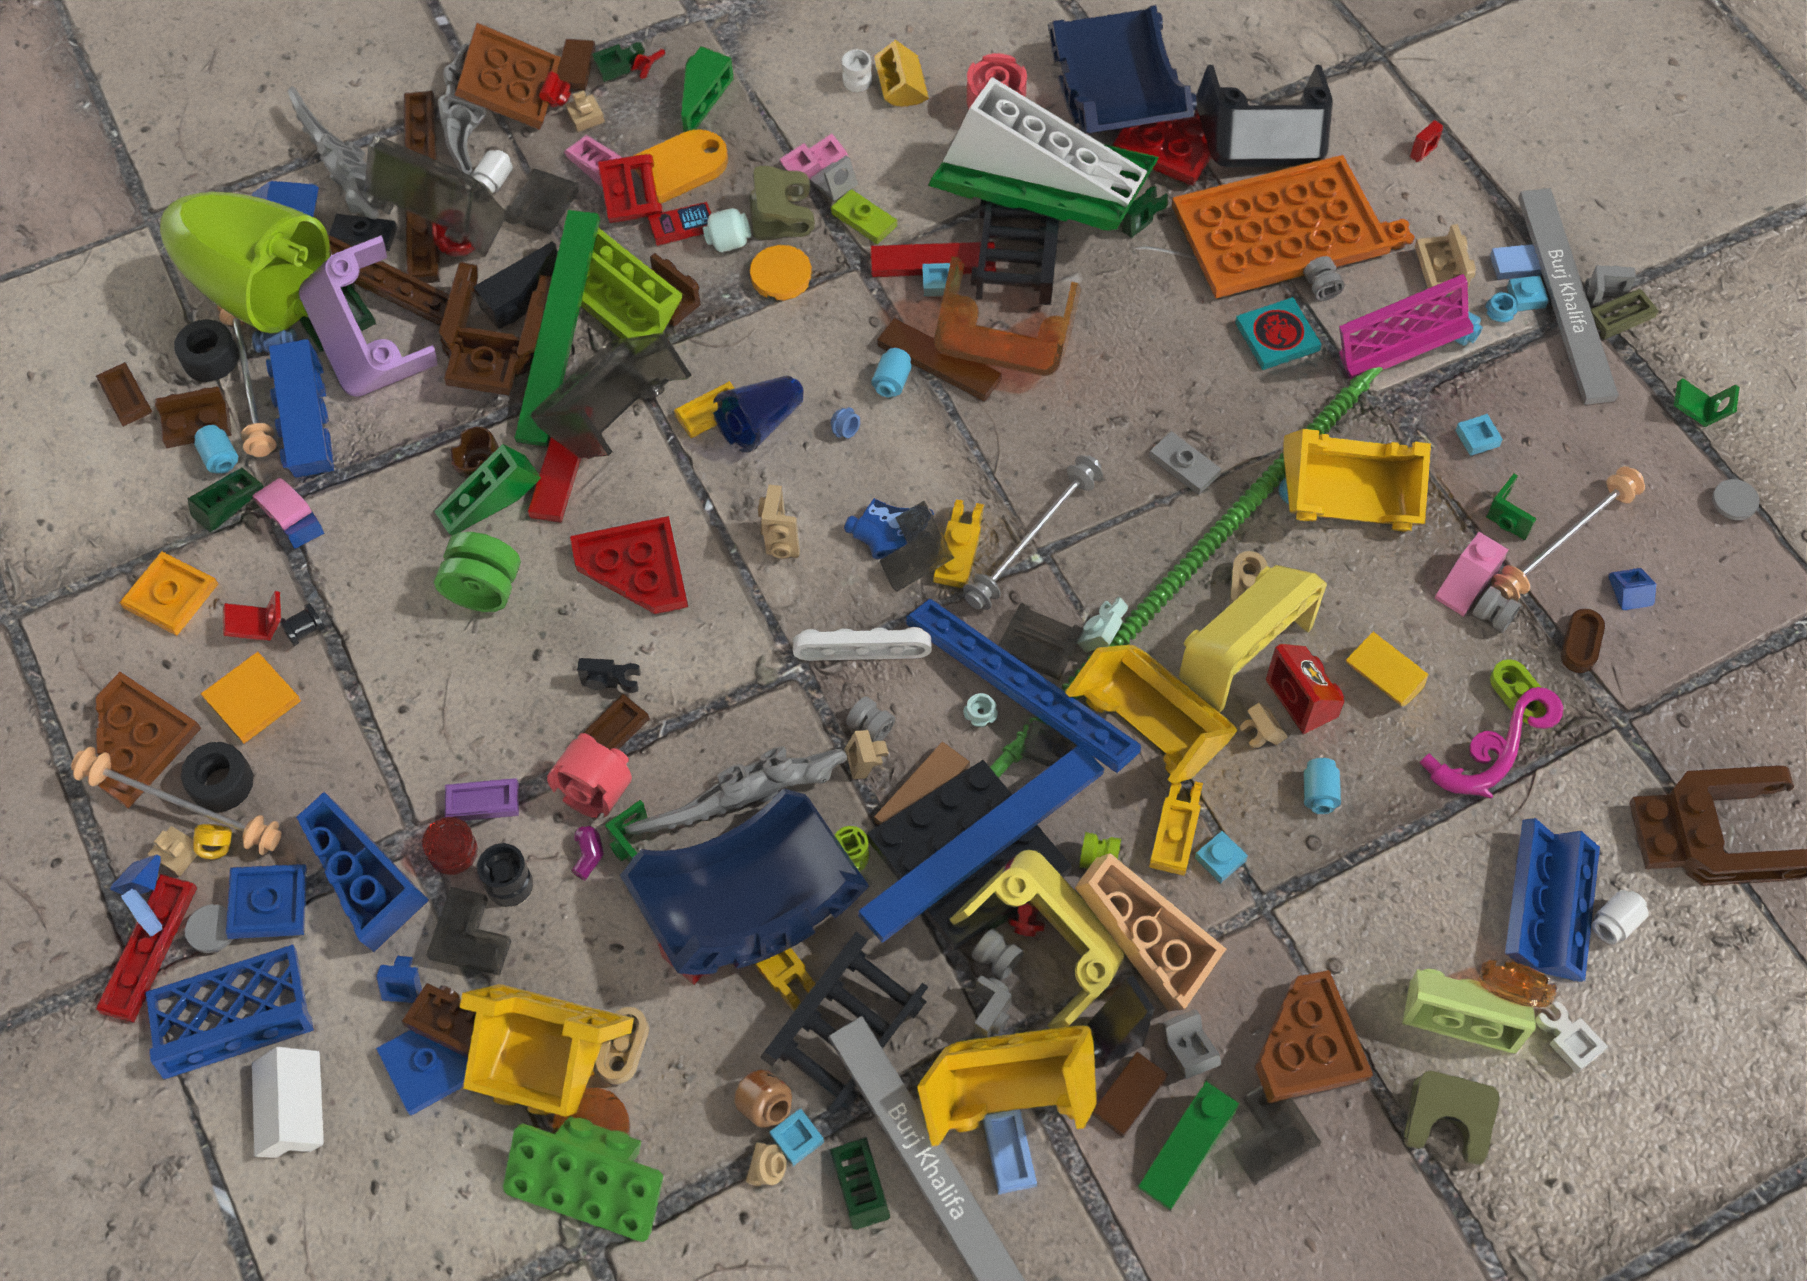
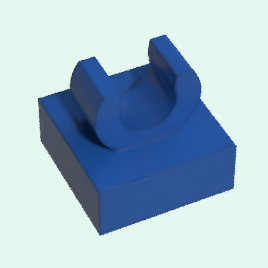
M397 956L394 966L380 965L376 977L382 1001L414 1003L422 991L418 968L411 967L412 957Z

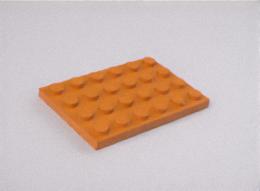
M1344 155L1172 197L1171 206L1215 298L1304 276L1303 272L1306 265L1319 257L1328 256L1332 258L1335 266L1339 267L1389 254L1392 247Z

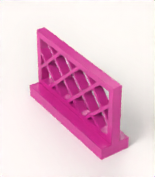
M1464 274L1340 325L1342 350L1339 351V356L1350 379L1352 380L1355 376L1372 368L1382 367L1383 370L1473 333V324L1468 316V281ZM1454 291L1449 297H1446L1448 293ZM1423 304L1418 310H1415L1417 306ZM1436 305H1440L1434 312H1430ZM1392 317L1387 323L1384 322L1386 319ZM1405 318H1409L1403 325H1400ZM1361 330L1357 335H1350L1354 332ZM1374 331H1379L1374 337H1369Z

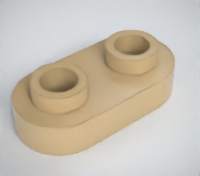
M1245 551L1236 556L1231 573L1230 604L1255 583L1258 574L1267 567L1265 558L1259 553ZM1249 570L1252 571L1254 574H1245L1244 571Z
M634 1007L622 1008L615 1012V1014L634 1018L633 1026H636V1031L631 1035H624L603 1042L596 1060L599 1073L605 1081L611 1084H622L633 1077L648 1037V1021L644 1014ZM616 1062H624L622 1069L618 1071L612 1070Z

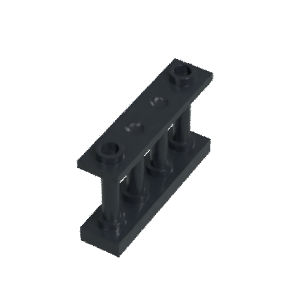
M981 199L979 218H984L979 264L978 267H972L971 286H976V299L982 300L984 284L1032 287L1034 288L1033 291H1040L1039 304L1051 305L1060 220L1021 207L1008 208ZM992 216L1041 220V223H1046V227L1040 226L1039 230L991 226ZM990 238L1038 242V245L1044 246V249H1037V252L994 249L988 248ZM987 261L1034 264L1036 268H1042L1041 272H1035V275L986 271Z
M857 931L760 1057L771 1067L778 1058L783 1062L790 1061L836 1097L827 1109L832 1115L840 1106L847 1110L860 1091L855 1088L856 1084L852 1077L844 1085L798 1049L797 1046L799 1044L793 1040L801 1028L807 1032L811 1029L832 1046L828 1037L837 1030L820 1017L822 1013L817 1010L823 999L826 998L830 1002L835 1000L855 1017L859 1018L862 1016L869 1028L881 1036L878 1043L882 1049L905 1018L910 1016L914 1019L927 1002L922 995L928 989V986L923 982L911 994L865 958L867 954L862 951V948L868 940ZM847 968L853 973L857 970L903 1006L891 1024L843 988L844 983L839 979Z

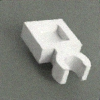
M1555 1001L1549 1009L1556 1015L1557 1021L1548 1019L1543 1012L1535 1020L1543 1031L1553 1033L1556 1036L1551 1041L1550 1046L1577 1074L1601 1055L1608 1046L1581 1017L1572 1023L1568 1019V1011L1565 1006Z

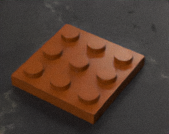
M476 23L454 96L540 130L549 103L541 100L539 94L549 72L557 73L561 57Z

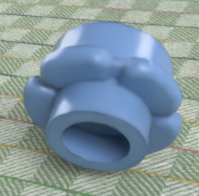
M850 407L836 411L831 418L832 432L838 438L842 436L845 438L853 437L860 427L859 415L855 414V411Z

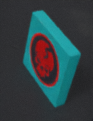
M1293 297L1238 315L1235 319L1236 326L1262 370L1320 351L1322 346Z

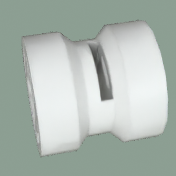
M854 49L843 55V84L846 89L852 92H862L871 86V57L866 51Z

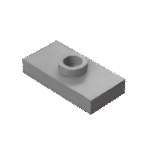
M1172 431L1153 447L1149 453V458L1198 495L1221 474L1220 467Z

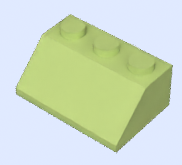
M1417 969L1409 983L1402 1024L1516 1054L1534 1032L1536 1020L1532 999L1521 997L1520 993L1514 990H1494L1483 987L1482 983L1473 979L1457 980L1445 977L1444 973L1435 969Z

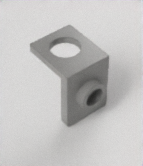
M847 155L836 163H831L810 178L811 183L834 201L858 185L851 160Z

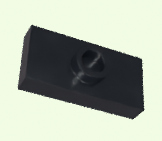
M336 214L329 235L351 246H356L382 236L386 251H390L398 227L394 220L378 218L374 220L368 217Z

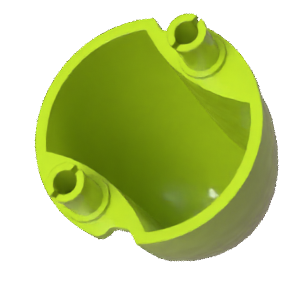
M200 192L178 198L164 210L160 219L162 242L176 267L200 292L231 315L264 333H277L291 327L303 316L309 318L299 296L300 285L330 257L328 234L318 219L273 201L229 192Z

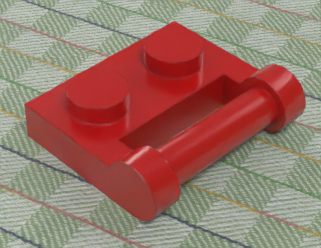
M642 154L598 162L609 223L648 218L650 215L663 212L662 204L658 203L652 171L654 167L652 155ZM631 170H640L646 204L637 205Z

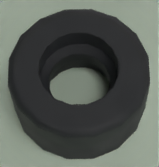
M204 319L194 321L186 325L178 333L174 341V352L188 376L198 381H215L227 376L236 367L239 360V350L230 331L224 324L216 320ZM214 347L212 350L206 353H201L203 350L207 348Z
M210 742L197 747L187 756L181 768V781L185 791L198 806L213 812H224L237 807L248 797L253 787L254 775L249 763L237 748L224 742ZM219 769H230L227 777L220 783L205 785L208 777L213 772Z

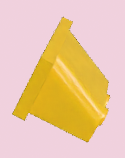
M503 984L463 992L460 1008L476 1012L463 1089L494 1097L493 1101L497 1104L511 1106L517 1103L528 1106L527 1111L533 1114L549 1115L553 1113L564 1117L572 1115L578 1110L603 1042L630 1034L634 1018Z

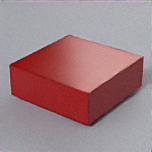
M1434 120L1416 135L1410 154L1413 160L1416 162L1422 161L1437 148L1443 125Z

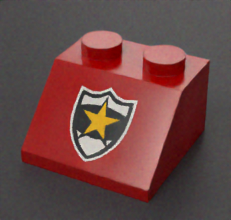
M1280 644L1275 647L1265 680L1301 733L1304 735L1338 718L1345 702L1340 687L1336 683H1331L1325 674L1321 660L1317 656H1313L1306 646Z

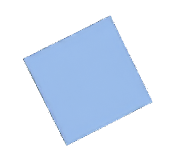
M131 889L121 896L138 923L151 937L162 930V924L136 889Z

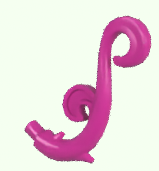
M1531 688L1524 692L1516 702L1506 740L1498 733L1492 731L1477 734L1469 745L1470 756L1478 763L1488 764L1491 760L1488 751L1492 750L1497 754L1496 762L1480 774L1463 775L1461 774L1464 771L1463 768L1451 769L1445 763L1441 765L1430 753L1419 763L1432 775L1430 779L1444 790L1455 794L1479 795L1491 799L1493 794L1488 789L1494 787L1506 776L1518 754L1525 707L1532 701L1541 702L1546 708L1545 715L1540 718L1530 716L1527 719L1528 724L1538 729L1552 728L1559 723L1563 716L1561 699L1555 692L1547 688Z

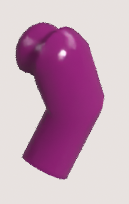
M592 826L579 827L574 833V841H578L582 856L571 869V872L586 881L604 855L600 834Z

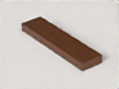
M896 318L891 321L877 339L878 347L886 351L890 348L904 350L910 355V363L984 402L1002 380L1001 372Z

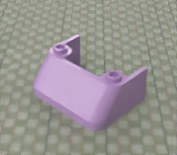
M382 236L333 254L306 278L299 288L300 299L342 389L348 395L354 397L366 395L438 365L433 345L402 357L397 346L389 340L379 339L367 344L341 290L342 287L353 283L357 279L360 268L387 258Z

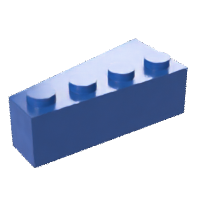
M308 339L269 346L270 358L266 359V367L269 377L274 378L275 388L270 389V394L274 407L279 410L280 418L275 419V426L279 438H283L284 448L279 451L283 467L288 468L295 478L334 471L331 436L328 428H323V424H328L329 422L323 398H320L326 396L325 384L322 382L320 375L324 373L323 363Z
M325 792L297 816L315 855L319 858L325 870L324 873L327 879L333 885L340 899V904L354 927L358 940L373 952L429 901L357 823Z

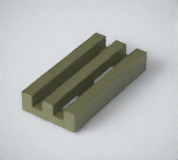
M1641 288L1591 309L1597 331H1601L1600 337L1603 340L1655 318L1659 312ZM1638 300L1641 301V303H1638V304H1636V305H1634V306H1631V307H1625V308L1619 310L1618 313H1615V314H1613V315H1611V316H1608V317H1606V318H1604V319L1601 317V316H1604V315H1606V314H1608V313H1611V312H1613V311H1615V310H1618V309H1620V308H1622V307H1624V306H1627V305H1629V304H1631V303H1634V302H1636V301H1638Z

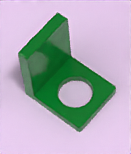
M1682 378L1677 381L1674 407L1704 427H1707L1736 413L1740 387L1735 384L1710 397ZM1729 397L1727 406L1722 411L1717 412L1719 404Z
M1513 473L1493 499L1486 518L1495 522L1501 529L1526 540L1535 524L1536 518L1506 500L1518 478V475Z
M641 800L605 824L609 838L612 841L609 847L621 862L626 859L630 863L632 858L637 855L635 849L623 835L626 834L625 826L648 818L644 803ZM636 814L630 822L623 825L627 818Z

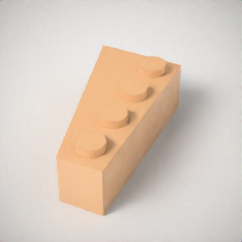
M1111 853L1096 858L1077 883L1075 889L1169 1012L1185 1010L1226 951V948Z

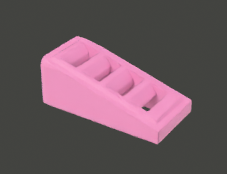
M585 135L564 151L565 156L601 187L602 182L598 162L622 158L588 135Z

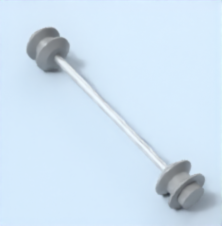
M1077 456L1075 459L1076 465H1070L1067 468V475L1071 481L1070 486L991 577L980 573L973 575L972 579L975 585L966 584L963 587L965 600L970 606L978 610H988L991 608L990 598L998 599L1001 596L996 580L1076 488L1091 491L1095 486L1094 481H1100L1103 478L1102 467L1097 459L1092 456Z

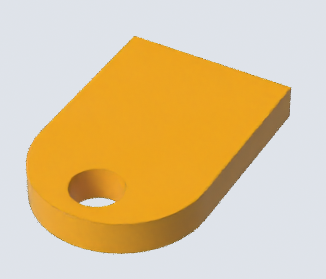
M701 129L686 131L635 154H650L653 156L654 167L652 171L658 203L661 204L716 179L724 172L728 164V152L724 140L714 132ZM707 148L718 149L714 153L704 152V150H706ZM635 169V171L641 178L640 170Z

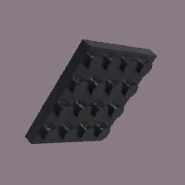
M981 760L867 833L868 842L895 877L900 880L1008 799L1012 793L987 763ZM1038 825L924 911V914L953 950L1019 907L1007 905L993 893L968 918L955 925L949 920L1003 866L1020 852L1025 850L1037 851L1062 877L1071 872V864Z

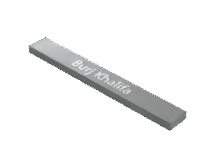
M1547 188L1521 191L1518 200L1541 266L1543 279L1583 404L1614 402L1618 397V392L1552 190Z
M861 1016L829 1035L830 1043L975 1281H1025L941 1143L937 1146H931L925 1117L864 1018Z

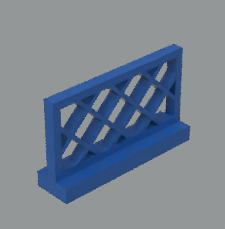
M294 945L146 991L153 1048L149 1049L150 1060L164 1080L314 1031L312 1017L307 1009L297 950ZM286 959L289 960V967L281 978L268 973L275 963ZM248 972L254 975L244 990L231 985L240 974ZM263 979L275 984L265 1000L252 995ZM212 984L217 987L206 1002L194 997L203 986ZM284 989L295 994V1002L280 1007L273 1004ZM226 991L238 996L227 1012L215 1007ZM172 996L180 999L169 1014L159 1011V1000ZM247 1001L259 1006L252 1016L243 1019L236 1017ZM189 1003L201 1008L190 1024L178 1020V1017ZM209 1013L222 1018L215 1028L206 1031L198 1029ZM172 1025L185 1030L178 1040L163 1044V1037Z

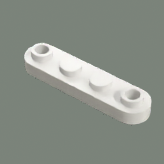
M910 627L905 630L874 628L870 631L839 629L832 632H819L807 629L793 638L794 656L807 661L913 659L925 657L932 650L931 635L918 627Z

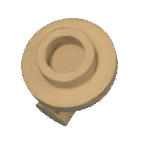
M756 1143L746 1179L747 1183L761 1186V1184L775 1185L781 1181L786 1171L787 1162L779 1146Z

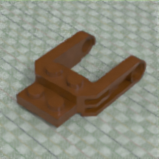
M463 262L459 263L439 329L442 351L449 359L444 377L445 386L510 395L514 377H518L531 369L552 277L539 275L537 290L532 293L521 337H516L513 334L470 327L465 328L475 295L473 286L478 283V266Z
M1778 765L1687 771L1668 795L1634 796L1630 800L1629 805L1645 869L1682 867L1686 870L1687 876L1701 886L1790 881L1807 878V849L1726 853L1724 851L1725 842L1713 801L1755 798L1758 794L1777 793L1786 789L1789 792L1794 788L1790 769L1787 766Z

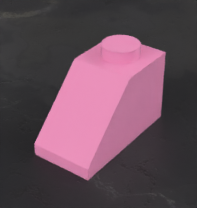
M1478 532L1457 560L1434 599L1464 617L1491 582L1492 577L1500 570L1509 549Z

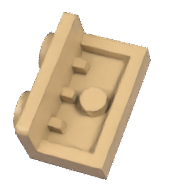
M1458 224L1450 226L1447 236L1416 240L1415 250L1427 288L1462 274L1466 277L1469 287L1471 279L1475 277L1476 267L1474 260L1469 259L1467 239L1465 235H1461Z
M768 484L766 497H760L758 506V517H762L761 535H764L766 554L782 559L788 557L798 558L800 546L797 518L785 516L782 486Z

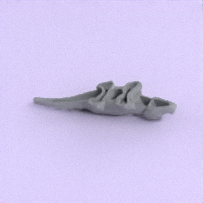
M468 43L461 47L452 64H448L445 67L444 80L447 90L445 95L439 97L437 101L441 124L444 129L445 143L460 172L461 184L459 195L461 197L468 194L472 179V164L467 151V139L486 116L484 107L454 96L469 48Z
M291 86L288 89V94L293 109L296 111V118L303 124V131L310 135V142L317 146V152L321 155L320 159L323 160L331 173L330 178L337 184L342 185V189L345 190L349 211L353 213L359 212L365 217L377 219L379 216L375 197L370 193L369 185L372 181H378L381 178L380 172L372 165L363 161L366 153L355 143L350 141L344 143L325 129L308 109L298 91Z
M784 746L773 748L762 754L759 761L745 767L742 764L733 765L717 775L719 783L687 805L629 824L624 827L625 832L640 835L649 831L652 833L657 832L659 829L664 828L673 829L681 824L688 826L693 821L699 819L704 821L709 816L721 815L733 808H742L743 805L756 800L759 802L769 801L778 794L779 790L786 786L825 783L829 780L832 769L836 765L844 763L847 755L842 749H834L806 758H787Z

